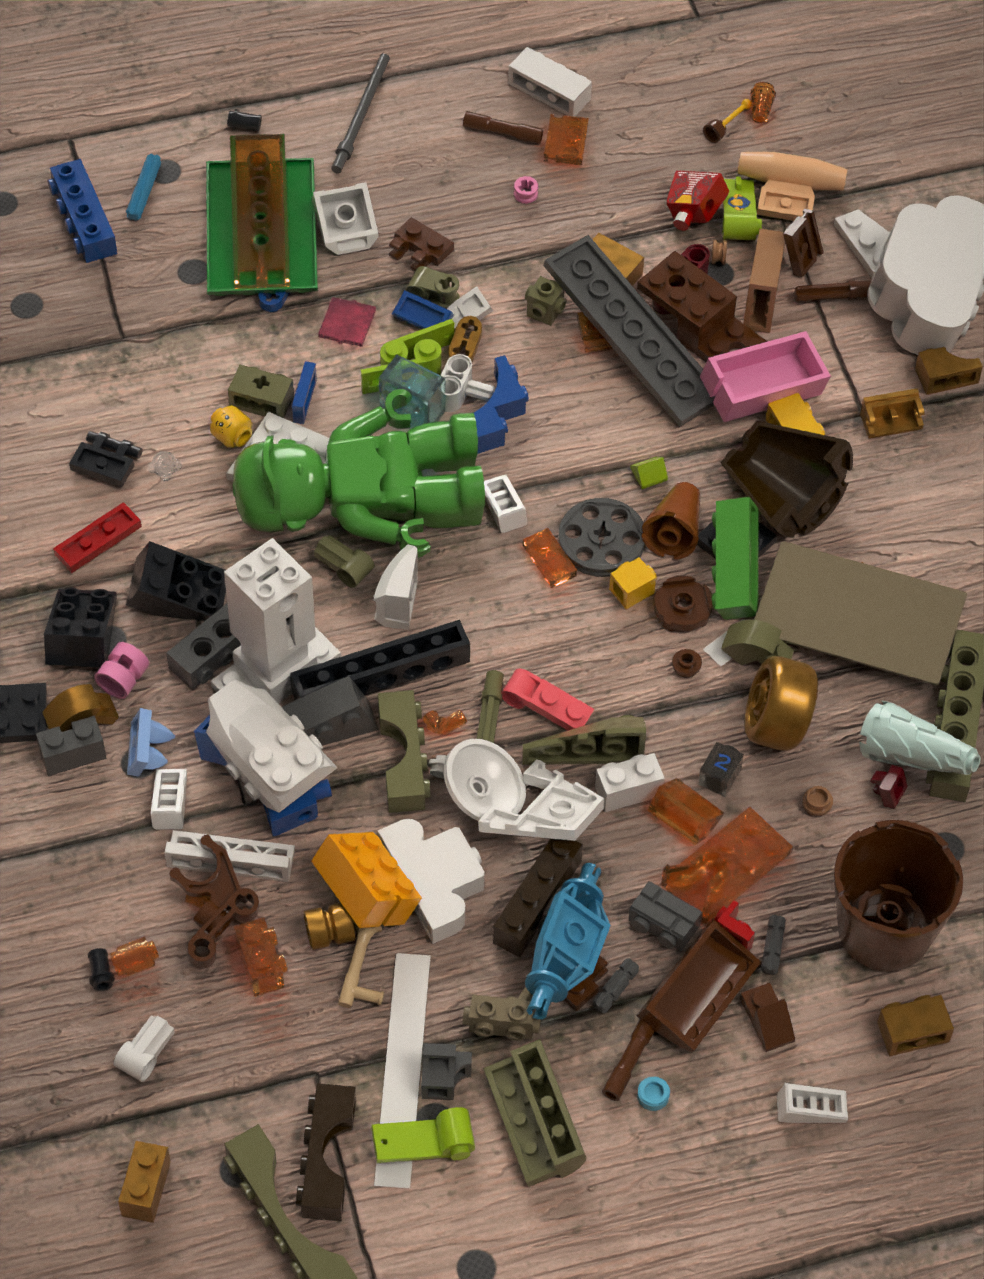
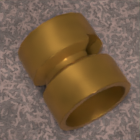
M341 902L329 905L326 912L321 908L303 911L306 932L312 951L330 946L331 940H334L338 945L355 941L352 918Z

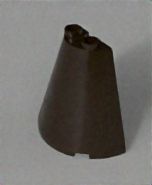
M756 421L744 433L742 438L743 445L739 449L733 448L721 461L722 466L747 497L752 499L759 512L772 528L785 537L794 538L795 534L801 533L806 535L815 530L835 510L849 484L845 482L847 470L851 471L853 468V451L850 442L844 439Z

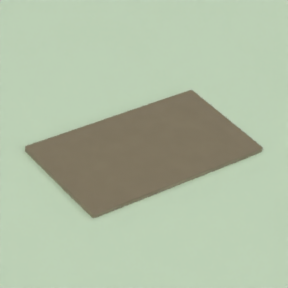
M782 541L754 620L763 621L779 628L782 631L779 638L786 643L932 685H939L967 593Z

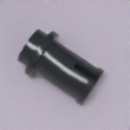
M235 109V111L230 110L227 126L232 127V130L241 128L259 132L262 115L239 112V109Z
M103 948L93 949L88 953L92 974L89 981L95 990L105 991L112 987V983L115 980L114 974L110 972L108 952Z

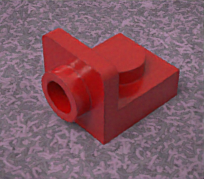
M733 900L728 908L723 906L718 911L714 920L750 951L753 946L755 932L744 921L736 920L739 903Z

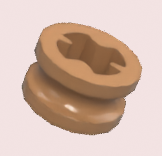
M713 240L711 264H715L718 261L722 265L726 264L727 240H723L722 243Z

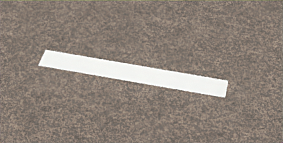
M396 953L380 1124L416 1121L431 955ZM376 1161L374 1186L410 1188L412 1161L377 1163Z

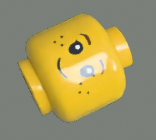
M230 405L219 408L212 414L210 432L226 447H241L252 436V422L237 407Z

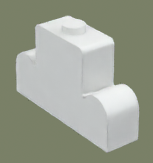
M413 819L400 820L378 830V837L381 839L382 844L397 861L398 866L406 877L412 881L415 889L422 897L414 911L432 944L461 931L465 925V903L463 899L483 891L484 870L480 865L482 861L479 852L475 847L471 848L460 828L454 827L424 840V831L421 824Z

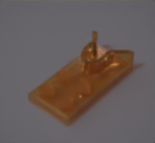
M748 807L683 862L673 866L667 864L663 868L661 885L669 893L702 911L701 923L706 925L717 915L723 906L727 907L733 900H736L790 855L793 851V846L756 811Z

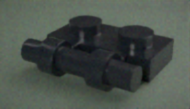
M89 431L86 441L93 444L81 442L69 463L70 470L123 487L134 468V460L129 457L139 459L143 449L134 446L131 441L125 439L119 441L110 438V434L104 432L98 434ZM106 448L114 450L116 453L107 451Z

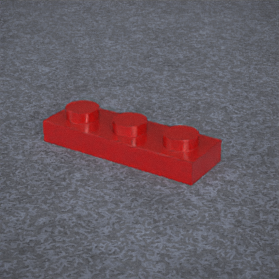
M123 502L54 547V555L73 573L141 528V520Z

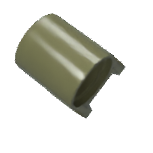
M420 266L416 269L406 287V291L445 309L460 298V295L457 293L459 280L456 276L432 270L425 266Z

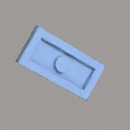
M140 708L131 721L127 775L139 777L144 769L153 770L168 763V760L160 751L149 745L150 743L168 742L174 739L175 735L166 726L151 720L152 710Z

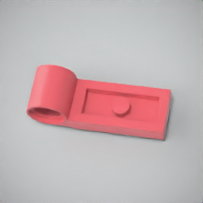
M521 668L514 671L501 692L502 699L508 705L518 709L527 706L567 731L585 726L594 711V708L548 681Z

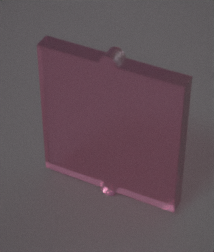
M332 297L318 337L337 341L338 344L346 343L363 347L376 312V307L357 303L356 300L348 301Z

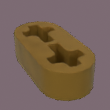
M466 316L460 319L449 347V358L456 355V353H460L462 346H466V356L473 362L482 337V324L478 318ZM472 325L474 326V331L470 333L469 339L465 338V329Z

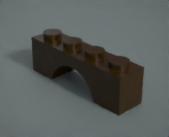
M549 840L493 926V944L521 957L536 934L540 919L551 898L566 880L572 878L581 864L583 844L573 840Z
M317 1083L315 1095H309L308 1114L313 1115L312 1124L306 1125L304 1132V1144L309 1145L308 1155H302L300 1162V1175H305L304 1186H298L296 1193V1206H301L302 1218L342 1222L345 1178L333 1172L327 1166L323 1156L328 1144L336 1136L353 1130L356 1107V1087Z

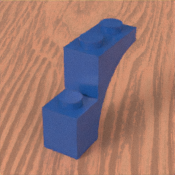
M505 355L494 358V376L497 382L494 394L483 407L473 412L478 435L477 454L504 446L505 433H508L505 420L526 414V402L529 401L528 392L524 385L520 386L517 370L513 364H509Z

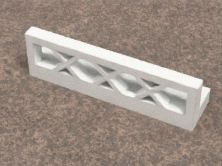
M173 830L171 842L167 841L164 852L167 867L214 873L217 868L216 858L199 844L202 836L207 834ZM210 835L215 843L227 850L236 876L289 882L295 845ZM179 841L192 842V844H184V843H178V842H179ZM244 849H249V850H253V852L242 851V850H244ZM274 853H281V854H287V856L272 855V854H274Z

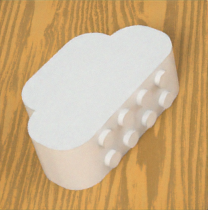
M949 196L941 200L936 208L927 204H911L899 213L882 248L867 295L872 309L881 317L892 321L891 330L893 337L905 350L918 355V352L929 348L945 347L950 353L960 336L965 337L970 325L969 321L973 322L979 308L976 305V300L980 301L984 292V204L964 196Z

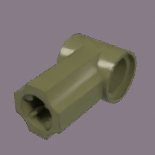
M330 535L324 536L314 550V557L335 570L339 579L351 588H355L375 568L374 561L366 552L360 549L353 551Z

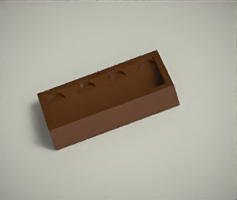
M713 920L704 927L636 1016L648 1023L654 1031L692 1053L761 961Z

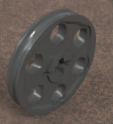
M609 498L585 500L573 506L564 515L560 523L558 539L560 551L564 559L576 570L591 576L608 577L610 573L617 570L624 562H631L638 557L641 558L645 547L641 536L643 533V521L633 508L618 500ZM591 510L597 512L599 516L590 520L586 519L583 513ZM623 514L627 517V520L617 523L612 520V516ZM604 525L605 538L602 541V548L599 549V536L602 533V526ZM575 529L581 535L578 538L572 539L566 536L565 533L568 530ZM627 536H634L639 542L634 545H628L624 543L623 539ZM586 551L593 557L590 560L582 561L577 558V554ZM609 555H617L621 558V561L617 564H610L605 559Z

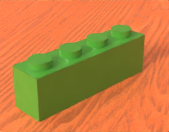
M750 497L716 501V512L712 514L713 526L716 529V539L712 541L713 553L716 556V566L712 567V577L714 583H716V593L712 594V605L714 610L724 620L754 617L758 610V507Z

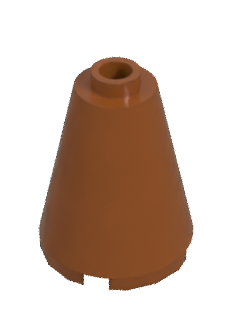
M688 482L677 483L644 520L642 525L643 533L641 535L642 541L656 555L664 557L666 554L674 556L673 559H682L695 551L699 539L701 496L699 489L695 485Z

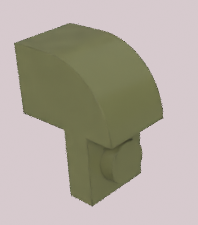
M744 620L730 625L721 650L741 666L756 660L763 663L772 656L791 659L794 652L789 645L779 638L782 632L779 628L759 620Z

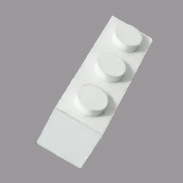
M526 47L509 65L508 84L572 119L591 100L592 81L567 69L564 65L545 57L540 52Z

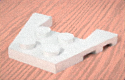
M536 759L523 773V781L525 784L544 789L541 794L521 815L492 806L478 821L479 831L485 833L575 841L604 809V798L578 782L574 784L564 780V774L557 770H554L552 773L545 768L544 762Z

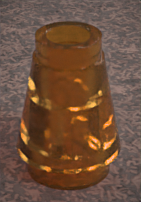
M758 82L750 90L752 120L756 123L767 122L776 97L774 86L768 82Z

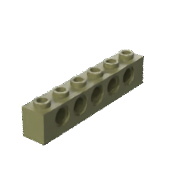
M956 629L947 657L949 658V665H945L940 682L946 683L945 690H939L937 707H941L942 712L941 715L936 714L934 725L937 729L945 731L961 742L975 748L984 689V634ZM953 713H959V714H961L962 716H957V715H955V714H953ZM927 770L925 783L931 784L929 796L966 802L972 772L969 775H963L954 772Z

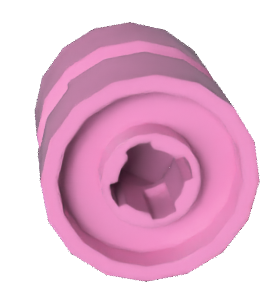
M119 642L109 654L108 661H105L94 675V680L109 695L125 699L136 685V680H139L148 668L149 660L135 646Z

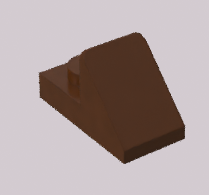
M770 982L741 993L740 1000L765 1052L795 1042L785 999L778 1000Z

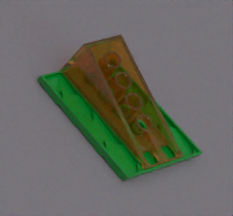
M285 134L230 135L231 160L206 161L207 295H253L256 293L275 294L276 292L309 293L318 291L316 213L312 201L313 192H315L314 158H287Z

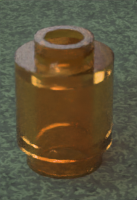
M145 937L116 947V951L109 953L118 977L124 974L128 977L154 967V959L159 958L153 940L147 942Z

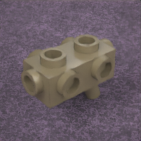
M525 986L518 998L511 996L499 998L472 994L471 1006H464L462 1025H468L469 1032H474L479 1036H507L509 1039L518 1041L532 1039L533 1033L539 1034L541 1019L532 1017L535 1009L531 1015L527 1013V1007L533 995Z

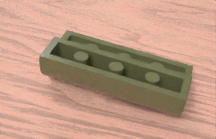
M538 1039L510 1051L511 1057L483 1068L525 1181L529 1187L556 1175H560L561 1178L566 1177L579 1169L586 1161L585 1152L541 1039Z

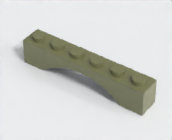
M257 1124L224 1143L226 1156L223 1157L227 1169L232 1175L237 1173L242 1180V1183L239 1185L248 1201L254 1199L259 1207L256 1213L265 1228L269 1225L276 1234L273 1236V1240L281 1254L287 1252L293 1261L290 1263V1267L296 1278L358 1279L344 1256L327 1251L312 1243L294 1227L285 1215L275 1190L276 1152L260 1125Z

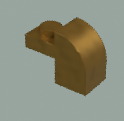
M91 684L74 686L61 692L42 712L49 729L59 726L61 732L71 730L72 722L95 716L98 724L113 725L119 718L109 693H96Z

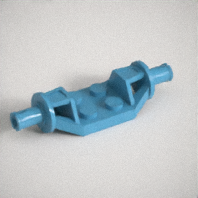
M593 863L583 864L579 878L568 879L562 884L561 890L553 898L536 941L532 970L525 979V986L533 995L527 1007V1013L531 1015L535 1009L532 1016L535 1019H545L551 1002L563 1001L567 997L569 990L593 974L610 929V922L602 906L604 895L596 885L601 875V869L597 867L595 873L592 874L596 867Z

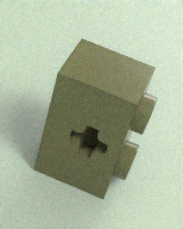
M240 364L228 388L229 406L232 405L239 410L264 417L270 412L284 418L294 397L293 379L282 374H274L260 370L257 367H248Z

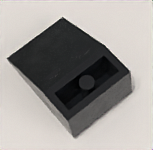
M149 541L136 557L126 606L153 616L206 621L223 607L226 594L224 571L226 570Z
M74 587L58 589L44 632L45 665L101 667L107 661L117 592L105 589L78 590Z

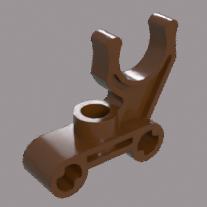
M204 835L200 840L201 847L211 852L217 861V868L210 878L200 882L191 881L184 877L177 867L172 868L169 873L170 880L178 884L188 896H209L211 898L194 916L193 921L201 929L188 943L189 961L193 966L200 969L213 965L216 960L215 941L234 920L241 923L251 922L256 918L259 911L257 894L249 888H240L227 850L215 843L210 835ZM249 901L253 904L251 909L244 907L240 910L236 906L239 902L245 904ZM206 946L208 948V955L198 957L196 948Z

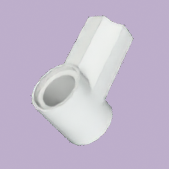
M151 1015L133 1041H127L120 1048L115 1057L114 1066L140 1082H144L152 1073L157 1062V1056L174 1035V1028L163 1018Z

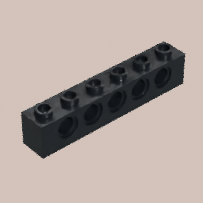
M456 620L291 672V692L294 699L297 700L350 676L362 693L368 695L469 663L470 641L461 621Z

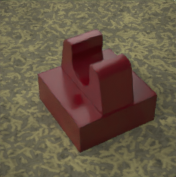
M892 765L888 772L875 771L870 779L871 783L876 784L873 792L881 796L883 805L895 809L908 787L903 768Z

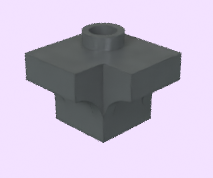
M423 1043L422 1099L454 1100V1090L457 1083L464 1078L471 1077L472 1052L456 1051V1044Z

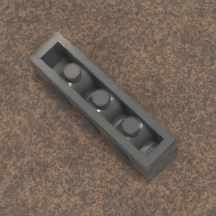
M227 604L166 652L168 668L192 690L199 684L206 683L222 665H228L233 660V651L241 646L240 641L230 632Z

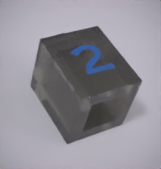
M716 742L700 769L698 785L726 797L742 769L744 754L740 753L733 746Z

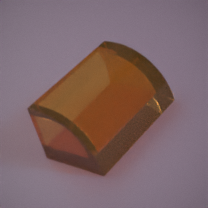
M678 778L659 786L647 811L693 845L704 840L724 815L722 810Z

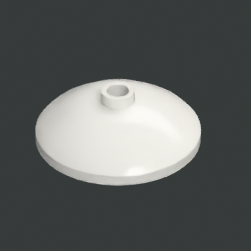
M468 739L457 744L447 755L444 763L445 784L451 798L464 813L479 821L492 806L516 814L521 811L526 798V786L523 781V775L515 760L504 749L487 740Z

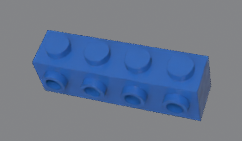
M81 158L50 167L51 179L47 180L52 195L57 194L56 204L60 215H66L64 221L68 233L75 236L73 243L77 254L82 253L86 263L116 255L115 235Z

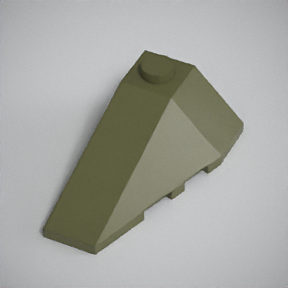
M632 715L612 717L525 743L522 749V765H531L536 759L541 760L545 765L620 763L630 760L636 755H644L646 741L644 718Z

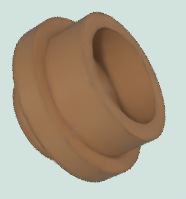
M814 786L804 793L802 804L808 813L822 816L832 809L833 797L826 788Z

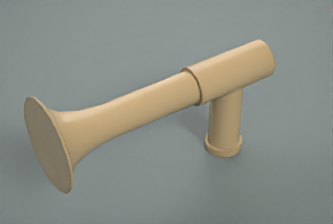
M352 919L353 926L357 931V939L338 1004L345 1008H351L354 998L377 1003L381 1006L385 992L358 987L368 943L375 933L382 932L383 928L381 926L359 928Z

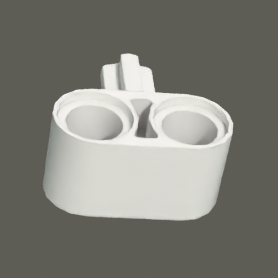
M456 354L448 359L438 380L437 404L445 412H455L460 409L467 395L489 401L495 392V387L472 380L471 359L466 355Z

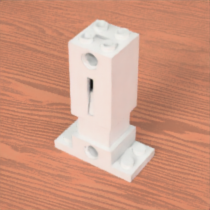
M273 538L224 571L230 632L240 641L241 646L233 651L234 664L211 680V687L216 692L233 679H237L246 685L265 689L279 704L292 695L291 672L341 657V652L315 627L312 576Z

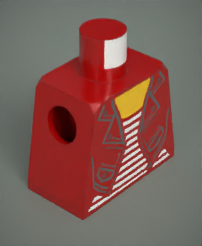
M676 170L668 194L667 206L674 219L673 225L677 229L686 231L691 222L707 223L711 220L730 192L721 173Z

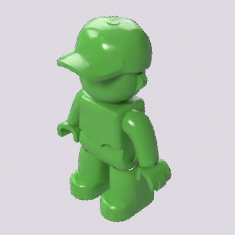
M397 389L388 394L385 408L379 406L342 423L332 432L326 449L325 463L322 462L320 455L308 445L297 443L291 439H281L278 441V444H274V435L267 436L265 441L254 443L244 448L236 458L232 486L237 511L242 521L254 530L270 533L284 531L283 525H286L287 529L293 532L301 530L305 527L307 521L315 518L323 509L325 499L329 498L331 515L338 519L346 531L353 535L395 545L397 541L399 542L400 550L407 544L413 545L417 548L418 558H421L430 552L431 546L429 542L425 539L415 540L409 535L423 532L424 526L451 528L481 524L485 507V487L482 468L480 465L475 466L478 453L475 415L473 412L453 414L449 421L425 423L415 426L407 432L391 431L380 436H373L372 434L386 427L387 424L398 429L410 428L411 415L398 414L394 410L406 406L411 401L412 395L405 389ZM433 469L435 472H457L456 474L423 476L421 470ZM383 518L405 521L406 523L402 527H399V523L392 522Z

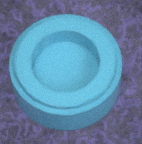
M648 1077L639 1084L637 1098L643 1108L650 1111H658L667 1105L670 1097V1088L665 1080L659 1077Z

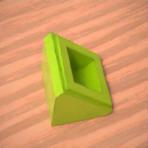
M656 456L630 465V469L642 489L668 480L663 457Z

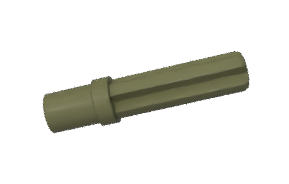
M490 670L486 673L484 690L481 695L482 705L477 739L487 740L492 743L495 741L499 706L502 702L501 692L504 674L500 671Z

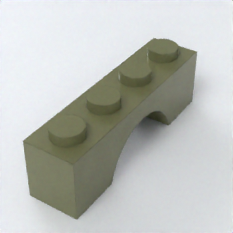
M414 690L378 693L380 733L397 740L406 751L402 761L386 771L389 813L425 810V798H431L429 779L423 780V772L428 771L426 753H420V745H425L424 728L417 726V720L422 719L421 702H415Z

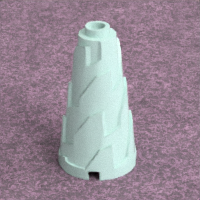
M883 700V705L876 703L865 718L860 735L866 736L867 740L866 744L859 743L860 751L867 759L893 765L909 766L929 771L954 772L963 775L975 772L980 765L981 757L976 748L961 742L945 731L937 729L934 724L909 713L894 703Z

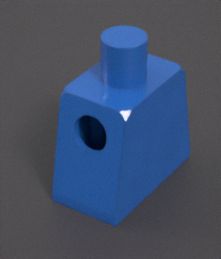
M328 779L321 780L279 813L263 804L273 837L318 817L317 800L332 797Z

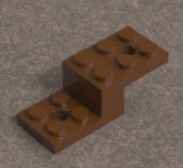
M676 251L672 252L637 282L638 290L678 319L676 338L682 345L705 362H707L708 358L728 353L733 348L743 349L768 342L734 317L737 300L735 294ZM680 282L683 286L672 287L670 283Z

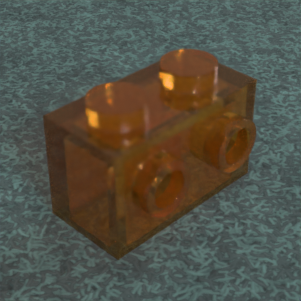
M264 917L234 926L236 945L254 997L285 988L283 973L288 972L283 954L277 955L274 946L278 945V939L274 927L268 928Z

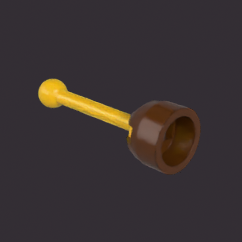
M744 99L741 102V106L723 121L718 119L709 121L703 127V134L706 139L712 143L719 142L726 134L725 125L744 109H750L752 106L751 101Z

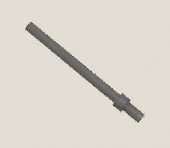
M385 53L380 54L345 138L336 149L335 153L337 156L331 168L334 173L339 174L342 172L346 160L351 158L354 151V141L390 60L389 55Z

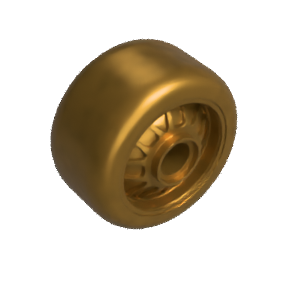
M781 656L769 657L761 664L751 685L745 710L744 727L749 740L758 745L781 751L793 750L802 742L810 726L817 700L818 678L813 667L806 663Z

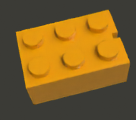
M374 832L328 834L311 860L359 928L380 927L381 924L384 926L404 925L422 899L412 881L406 877L398 866L397 861L389 854L381 839Z

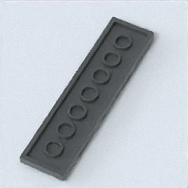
M589 235L545 259L543 266L679 427L715 406L713 403L715 396L710 397L700 378L703 368Z

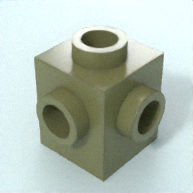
M541 276L534 285L531 284L525 294L527 316L552 326L557 316L563 312L567 299L564 298L563 288L556 281Z

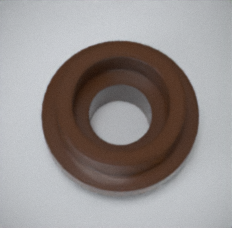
M691 649L679 650L672 659L673 669L683 678L693 677L700 671L702 666L700 655ZM688 660L691 661V663H684L683 661Z

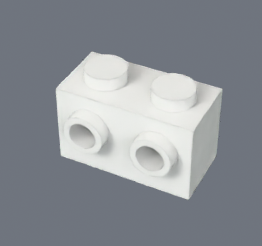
M655 753L649 755L640 754L632 757L630 760L620 763H607L601 768L596 769L595 788L598 795L604 798V811L609 812L662 797L665 778Z

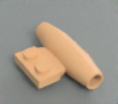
M741 152L737 173L765 183L761 188L757 215L794 221L797 216H803L802 211L804 208L813 210L815 200L813 191H844L847 169L816 158L779 152Z

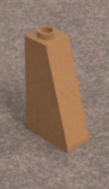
M759 229L743 323L753 331L766 333L771 331L785 247L784 232Z

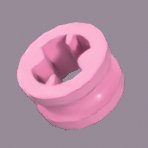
M527 176L517 179L514 183L515 199L525 204L535 201L538 197L537 181Z

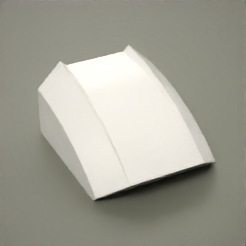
M366 182L345 188L313 192L312 201L326 248L337 255L371 248L379 234Z
M407 544L393 558L377 585L373 599L376 602L374 620L385 627L409 630L418 583V552L415 546Z

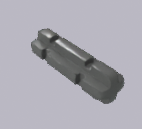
M771 915L769 917L761 971L765 974L775 975L778 973L786 919L783 916Z
M629 958L622 962L619 966L620 969L616 970L603 986V991L599 992L593 999L592 1006L596 1010L606 1013L610 1009L611 1003L618 999L629 985V980H632L638 973L639 966L636 962Z

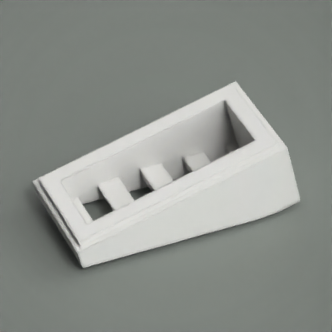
M507 475L484 481L485 500L501 533L526 526V509ZM505 488L504 490H501V491H498V492H495V493H491V492H493V491H496V490Z
M156 769L150 813L154 829L183 828L187 769ZM179 782L175 785H162V783Z
M785 1083L777 1093L779 1122L846 1123L848 1121L846 1091ZM803 1100H807V1108H804ZM817 1100L821 1102V1110H817ZM829 1100H834L835 1112L830 1111Z

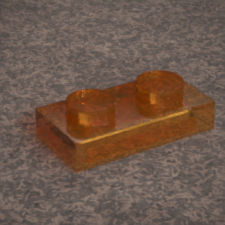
M549 528L523 539L524 549L551 588L577 576V569Z

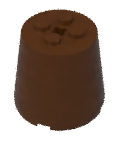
M885 820L876 822L874 826L862 831H856L845 841L837 855L834 867L838 933L845 950L860 964L878 971L902 970L914 965L924 956L957 908L963 890V872L960 862L956 860L948 848V843L941 836L917 823L903 820Z

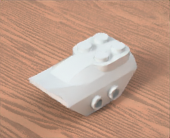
M233 679L209 697L210 722L206 733L228 763L225 766L227 771L235 780L240 778L245 783L244 789L254 801L259 798L266 807L279 813L338 768L322 751L323 747L319 740L313 734L308 736L303 731L305 728L298 717L294 714L289 716L265 689L255 688L237 679Z

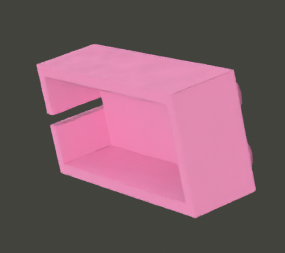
M806 331L710 357L700 375L710 397L715 396L713 403L723 422L766 411L768 403L795 393H799L803 400L819 396L831 377Z

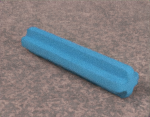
M149 154L146 157L126 210L127 218L130 220L138 221L142 216L161 165L159 155Z

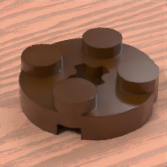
M674 576L664 581L663 586L659 590L657 589L654 597V611L666 630L691 631L707 625L713 605L712 593L705 584L702 586L700 583L695 582V578L690 576ZM680 599H684L686 603H691V605L685 608L677 604H679Z

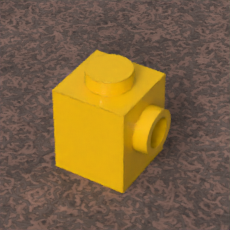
M638 557L631 562H624L617 570L610 573L609 590L622 606L628 609L655 594L657 576L654 569L650 565L646 566L641 558Z

